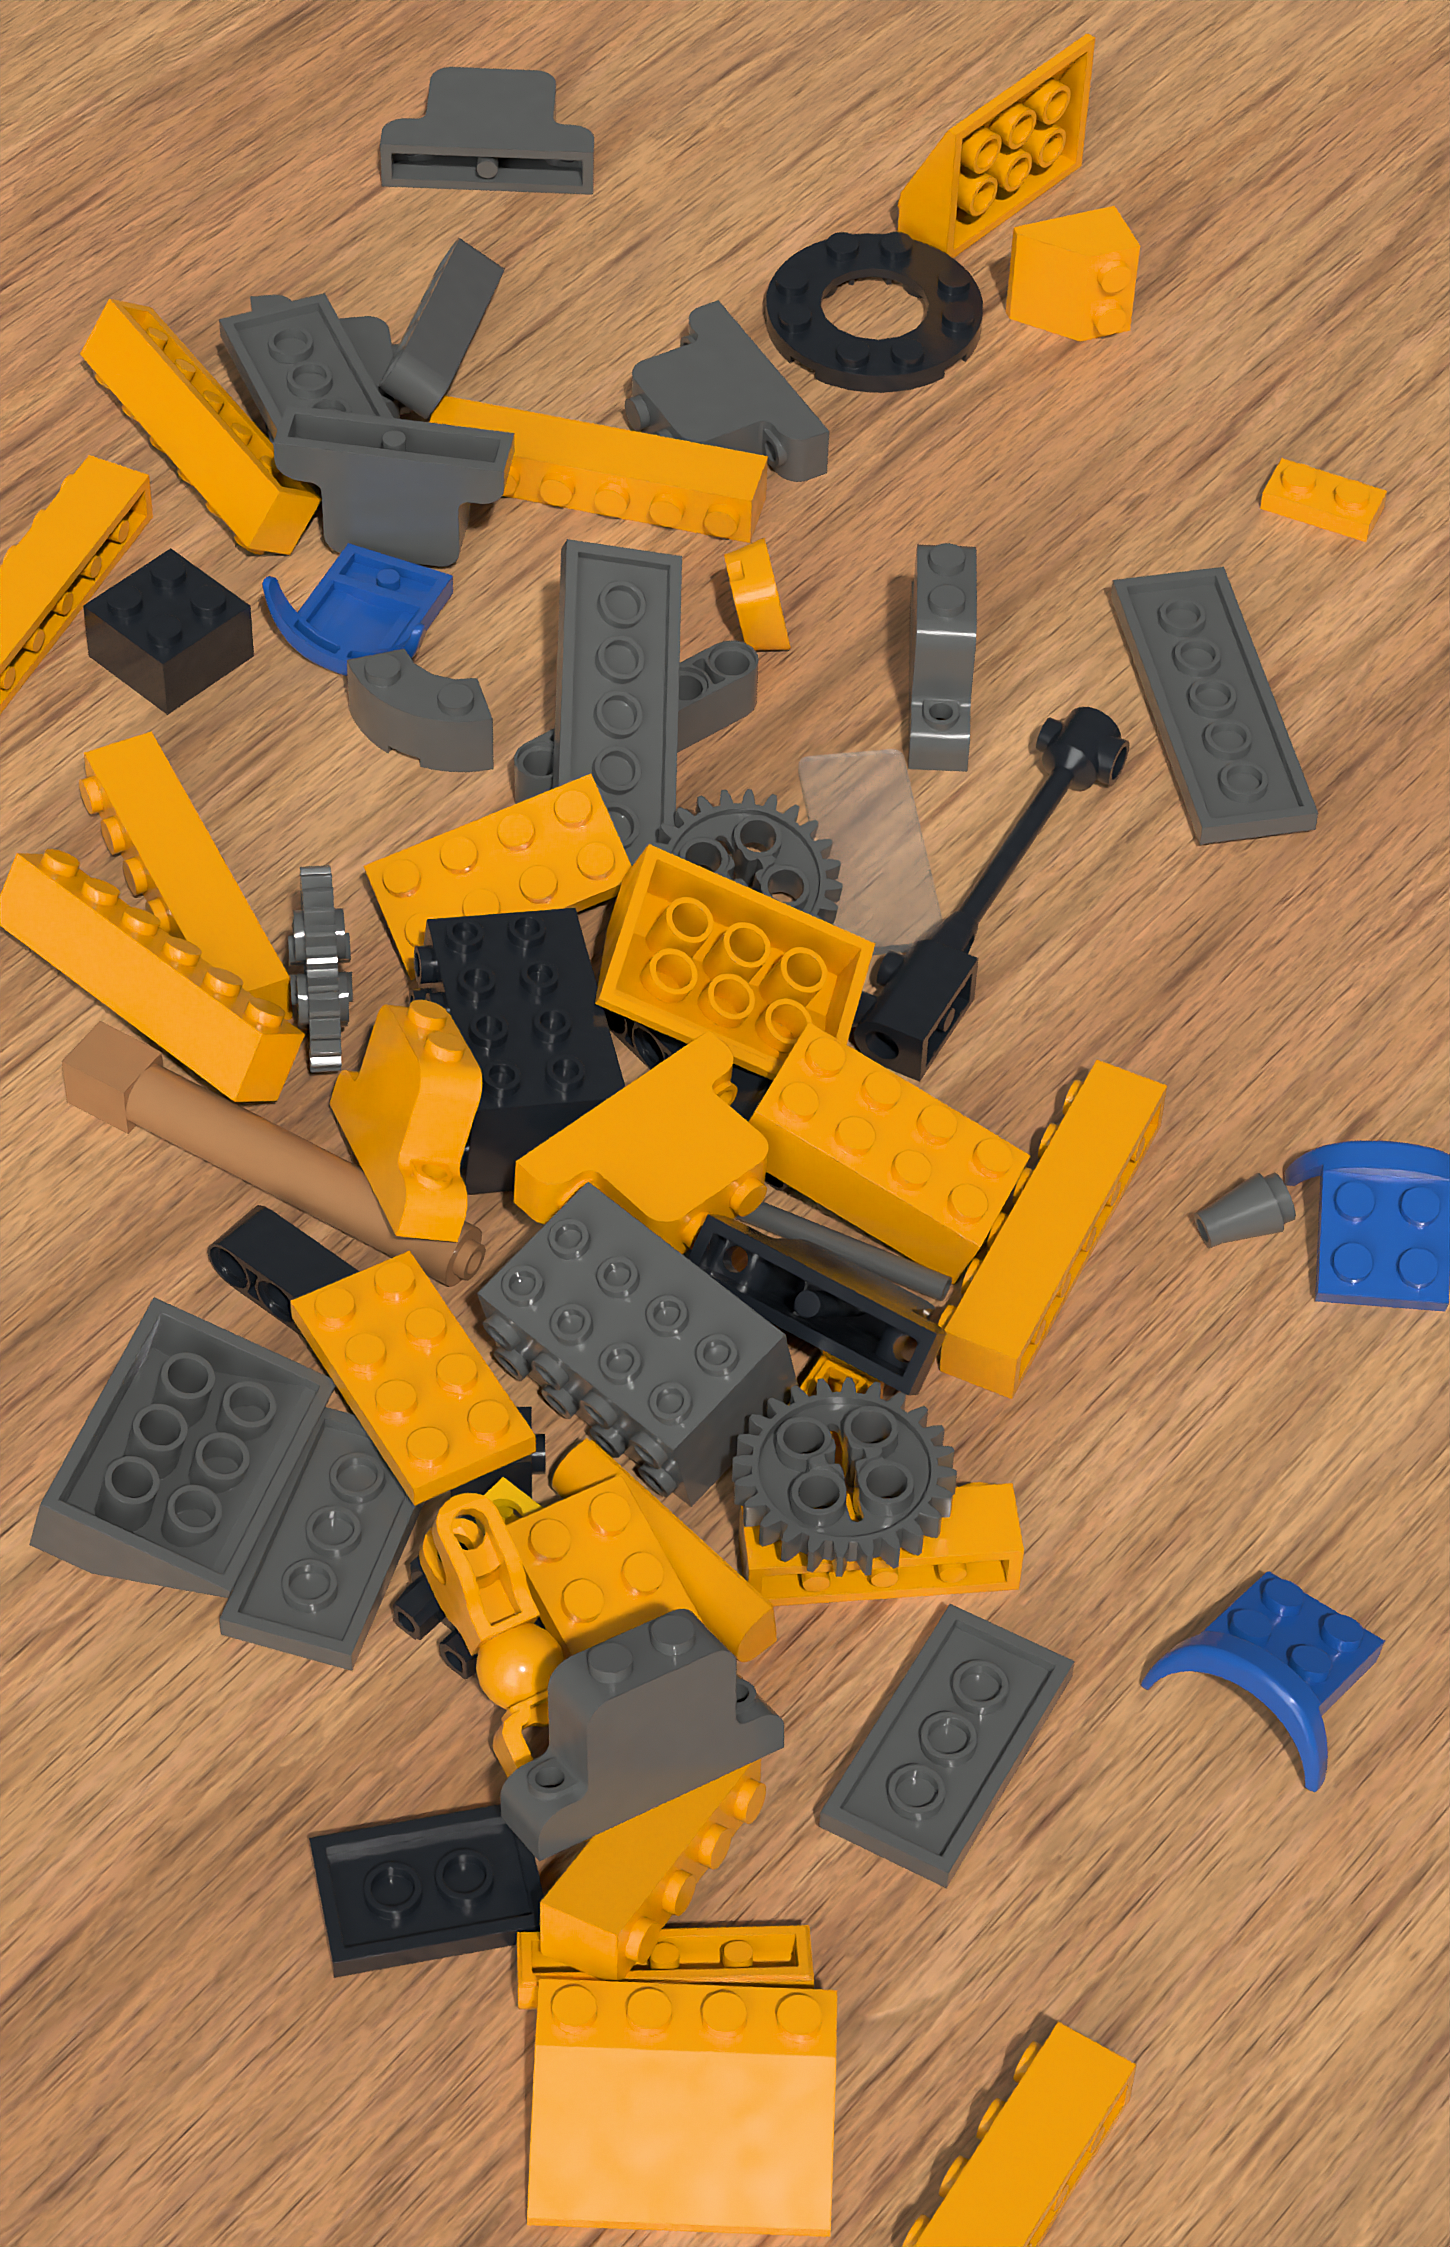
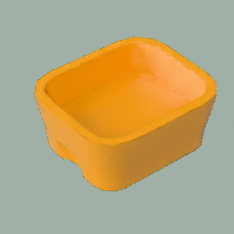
M765 537L738 550L724 554L744 642L753 647L755 651L791 649Z

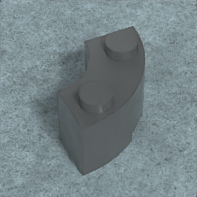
M405 649L347 660L349 711L361 732L377 747L386 753H389L394 748L402 753L420 758V767L431 770L478 772L494 769L493 718L477 678L451 679L431 674L415 664Z

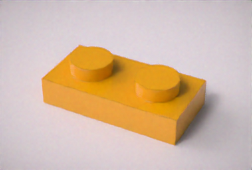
M1281 458L1262 493L1260 509L1367 542L1385 507L1387 491L1360 481L1322 471L1306 464Z

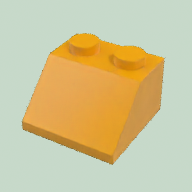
M1115 205L1013 227L1006 314L1009 319L1079 342L1130 331L1140 244Z

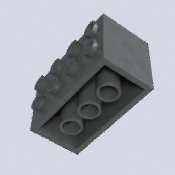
M589 1182L477 1293L486 1316L483 1327L496 1342L498 1349L494 1352V1356L498 1362L518 1380L522 1381L528 1375L544 1388L541 1391L543 1397L559 1414L567 1419H571L576 1414L592 1427L589 1430L592 1437L610 1455L619 1458L625 1453L641 1467L638 1471L641 1477L657 1493L667 1498L673 1492L691 1507L733 1464V1457L737 1456V1439L739 1434H749V1417L752 1414L767 1417L768 1399L771 1397L788 1405L791 1397V1387L798 1386L786 1335Z

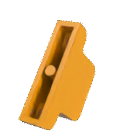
M414 1000L410 1003L409 1007L385 1004L380 1008L360 1071L343 1070L340 1072L329 1104L395 1235L458 1242L465 1221L468 1203L466 1186L460 1175V1161L481 1098L482 1073L451 1015L439 1004L427 1000Z
M708 1030L518 1159L515 1167L514 1203L536 1222L546 1224L589 1182L682 1255L688 1250H692L708 1214L723 1215L734 1219L738 1215L744 1217L752 1213L762 1203L767 1193L764 1181L769 1147L764 1135L730 1107L738 1092L737 1086L731 1082L734 1058L732 1050L713 1032Z

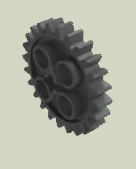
M752 789L746 790L742 803H734L728 791L721 790L719 806L713 807L701 795L697 797L695 816L686 809L679 807L676 809L675 826L662 823L658 835L660 843H650L691 863L706 865L714 873L730 880L733 879L735 871L736 880L733 881L748 888L753 886V890L773 899L775 898L771 895L772 893L786 892L796 900L782 903L828 923H834L836 920L839 906L834 902L840 900L843 883L835 880L839 875L840 860L827 859L830 856L833 842L831 839L813 841L816 837L819 822L812 820L801 826L796 823L800 808L798 805L795 804L783 814L776 811L777 795L772 794L765 804L760 806L755 805ZM718 841L725 842L730 851L729 855L726 849ZM751 842L760 843L768 850L753 852L747 849L744 844Z
M331 866L300 867L301 910H293V935L288 936L289 966H304V974L290 975L292 1005H297L298 1029H307L310 1071H341V1027L348 1026L349 1002H353L352 972H338V964L350 963V935L345 933L343 908L334 907Z
M846 1377L841 1392H832L823 1378L818 1379L816 1395L808 1396L797 1385L792 1386L789 1406L771 1397L768 1399L767 1417L752 1414L749 1417V1434H739L737 1439V1456L733 1457L732 1481L735 1482L734 1503L735 1505L744 1506V1526L753 1527L760 1525L759 1544L762 1547L781 1540V1560L784 1562L789 1561L799 1552L807 1554V1571L812 1573L818 1568L823 1559L832 1560L836 1577H842L848 1561H857L860 1569L867 1576L872 1573L873 1558L881 1557L893 1569L899 1567L900 1547L919 1556L922 1553L924 1535L938 1538L941 1529V1519L951 1515L957 1470L953 1469L954 1448L943 1446L945 1429L942 1425L927 1427L928 1409L925 1406L907 1413L905 1411V1393L899 1392L888 1401L881 1399V1386L879 1382H874L865 1394L856 1393L854 1381L850 1377ZM830 1431H836L840 1438L844 1474L842 1467L839 1464H835L836 1445ZM844 1479L850 1488H854L853 1509L859 1522L851 1520L849 1516Z

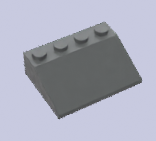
M154 1297L44 1496L38 1510L29 1545L92 1574L229 1598L336 1387L335 1383L324 1374Z

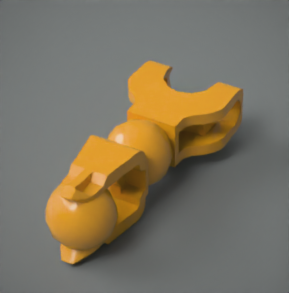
M463 1493L453 1496L439 1509L433 1526L421 1542L419 1558L421 1567L441 1609L461 1634L471 1656L478 1653L476 1672L481 1689L493 1703L507 1710L501 1718L503 1724L494 1735L492 1747L508 1778L519 1767L533 1760L521 1733L522 1730L530 1726H549L548 1682L557 1666L564 1661L561 1646L547 1630L534 1624L540 1613L531 1596L518 1549L497 1507L484 1495ZM458 1515H471L479 1519L484 1526L485 1535L473 1521L456 1517ZM459 1542L465 1544L468 1550L462 1549Z

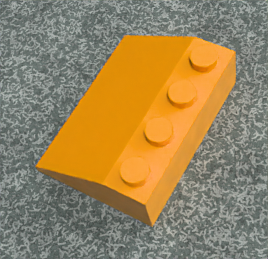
M1088 33L950 128L900 192L898 200V232H903L913 240L933 246L955 258L1080 168L1083 159L1095 37Z
M648 844L623 878L607 927L595 1004L687 1044L710 1030L732 1050L733 1064L773 1081L808 1022L847 1044L876 943Z
M539 1978L527 2225L830 2237L836 2083L837 1990Z

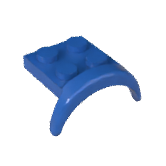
M348 543L298 612H296L285 597L277 578L266 576L262 587L271 616L287 642L311 662L330 671L347 676L348 659L405 649L412 659L422 645L427 629L453 594V575Z
M1345 1141L1315 1148L1298 1157L1288 1166L1284 1173V1183L1287 1186H1296L1307 1179L1320 1176L1315 1301L1446 1311L1449 1304L1450 1154L1435 1148L1403 1142Z
M1267 1571L1199 1635L1180 1642L1166 1652L1148 1671L1141 1682V1686L1146 1690H1150L1162 1677L1173 1673L1192 1671L1212 1674L1244 1688L1262 1701L1287 1729L1303 1763L1305 1787L1312 1792H1317L1325 1780L1328 1764L1327 1736L1322 1715L1377 1662L1385 1640L1363 1628L1353 1618L1336 1612L1306 1594L1293 1582L1281 1579Z

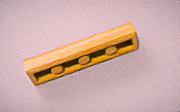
M586 1438L564 1457L552 1479L554 1491L563 1499L620 1474L623 1476L703 1623L730 1650L738 1661L748 1662L753 1660L777 1641L773 1604L593 1440Z
M810 1925L661 1929L657 1944L648 1960L643 1964L636 1962L621 1982L814 1989ZM517 1932L518 2010L537 2009L539 1978L603 1981L541 1954L540 1932Z

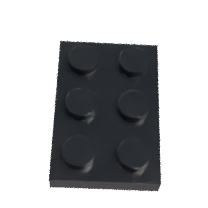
M501 1804L309 1838L310 1855L334 1978L517 1945V1932H540V1902L544 1895L536 1859L532 1852L501 1818Z

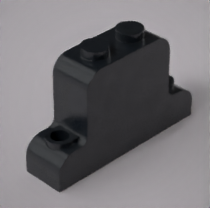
M708 1214L688 1257L691 1262L767 1321L908 1396L919 1394L947 1334L943 1328L930 1321L935 1306L928 1301L837 1253L804 1239L773 1238L732 1218ZM738 1247L743 1248L748 1256V1263L741 1272L733 1267L731 1261L732 1254Z

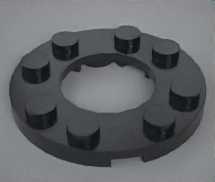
M889 232L887 234L834 233L828 239L803 248L787 259L778 268L768 286L766 296V327L777 351L790 364L797 360L815 370L816 380L838 388L860 392L886 393L906 391L929 385L943 379L945 369L960 359L966 362L976 349L981 336L983 300L978 285L971 274L958 261L945 252L923 242L913 240L903 232ZM878 277L882 278L886 285H892V280L902 283L903 289L908 294L917 298H923L928 311L926 318L916 329L899 337L878 340L856 337L839 330L825 317L822 301L834 295L838 285L848 280L849 285H854L857 278Z

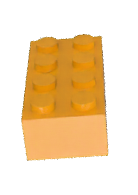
M808 1022L749 1120V1123L761 1132L768 1142L767 1173L916 1263L952 1277L951 1284L953 1285L981 1248L1031 1156Z

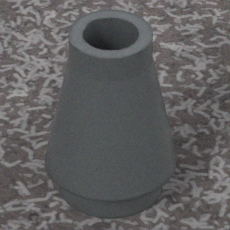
M1275 1172L1264 1177L1260 1173L1254 1174L1209 1207L1194 1213L1198 1232L1208 1248L1222 1243L1283 1232L1284 1224L1296 1218L1290 1193L1281 1177Z

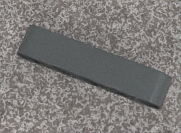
M458 238L435 271L378 388L427 419L452 382L499 283L504 268Z
M723 641L680 662L677 753L737 722L754 711L757 704L759 661L758 654L753 647L739 641ZM555 728L526 742L517 749L514 755L515 804L553 789Z

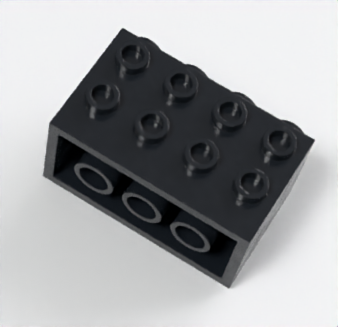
M576 908L427 919L424 945L415 946L414 970L419 988L410 989L409 1006L414 1000H427L445 1008L458 1027L482 1073L481 1098L460 1161V1175L465 1183L467 1195L514 1190L515 1167L518 1159L626 1087L604 1008L595 1004L598 986Z

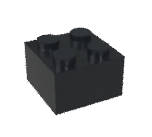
M171 548L83 605L89 657L167 715L254 657L251 606Z

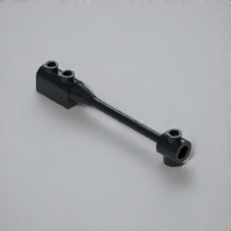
M1078 707L1069 713L1064 722L1051 717L1045 721L1037 739L1036 749L1043 753L1042 763L1049 776L959 910L953 912L923 940L916 941L906 955L890 950L884 957L876 980L877 984L882 986L883 989L878 996L862 991L852 1027L856 1028L854 1031L856 1045L868 1058L887 1069L920 1082L975 998L978 958L968 953L975 940L979 922L1068 789L1086 790L1096 780L1113 785L1124 768L1129 752V741L1121 738L1120 730L1116 723L1107 714L1098 709Z

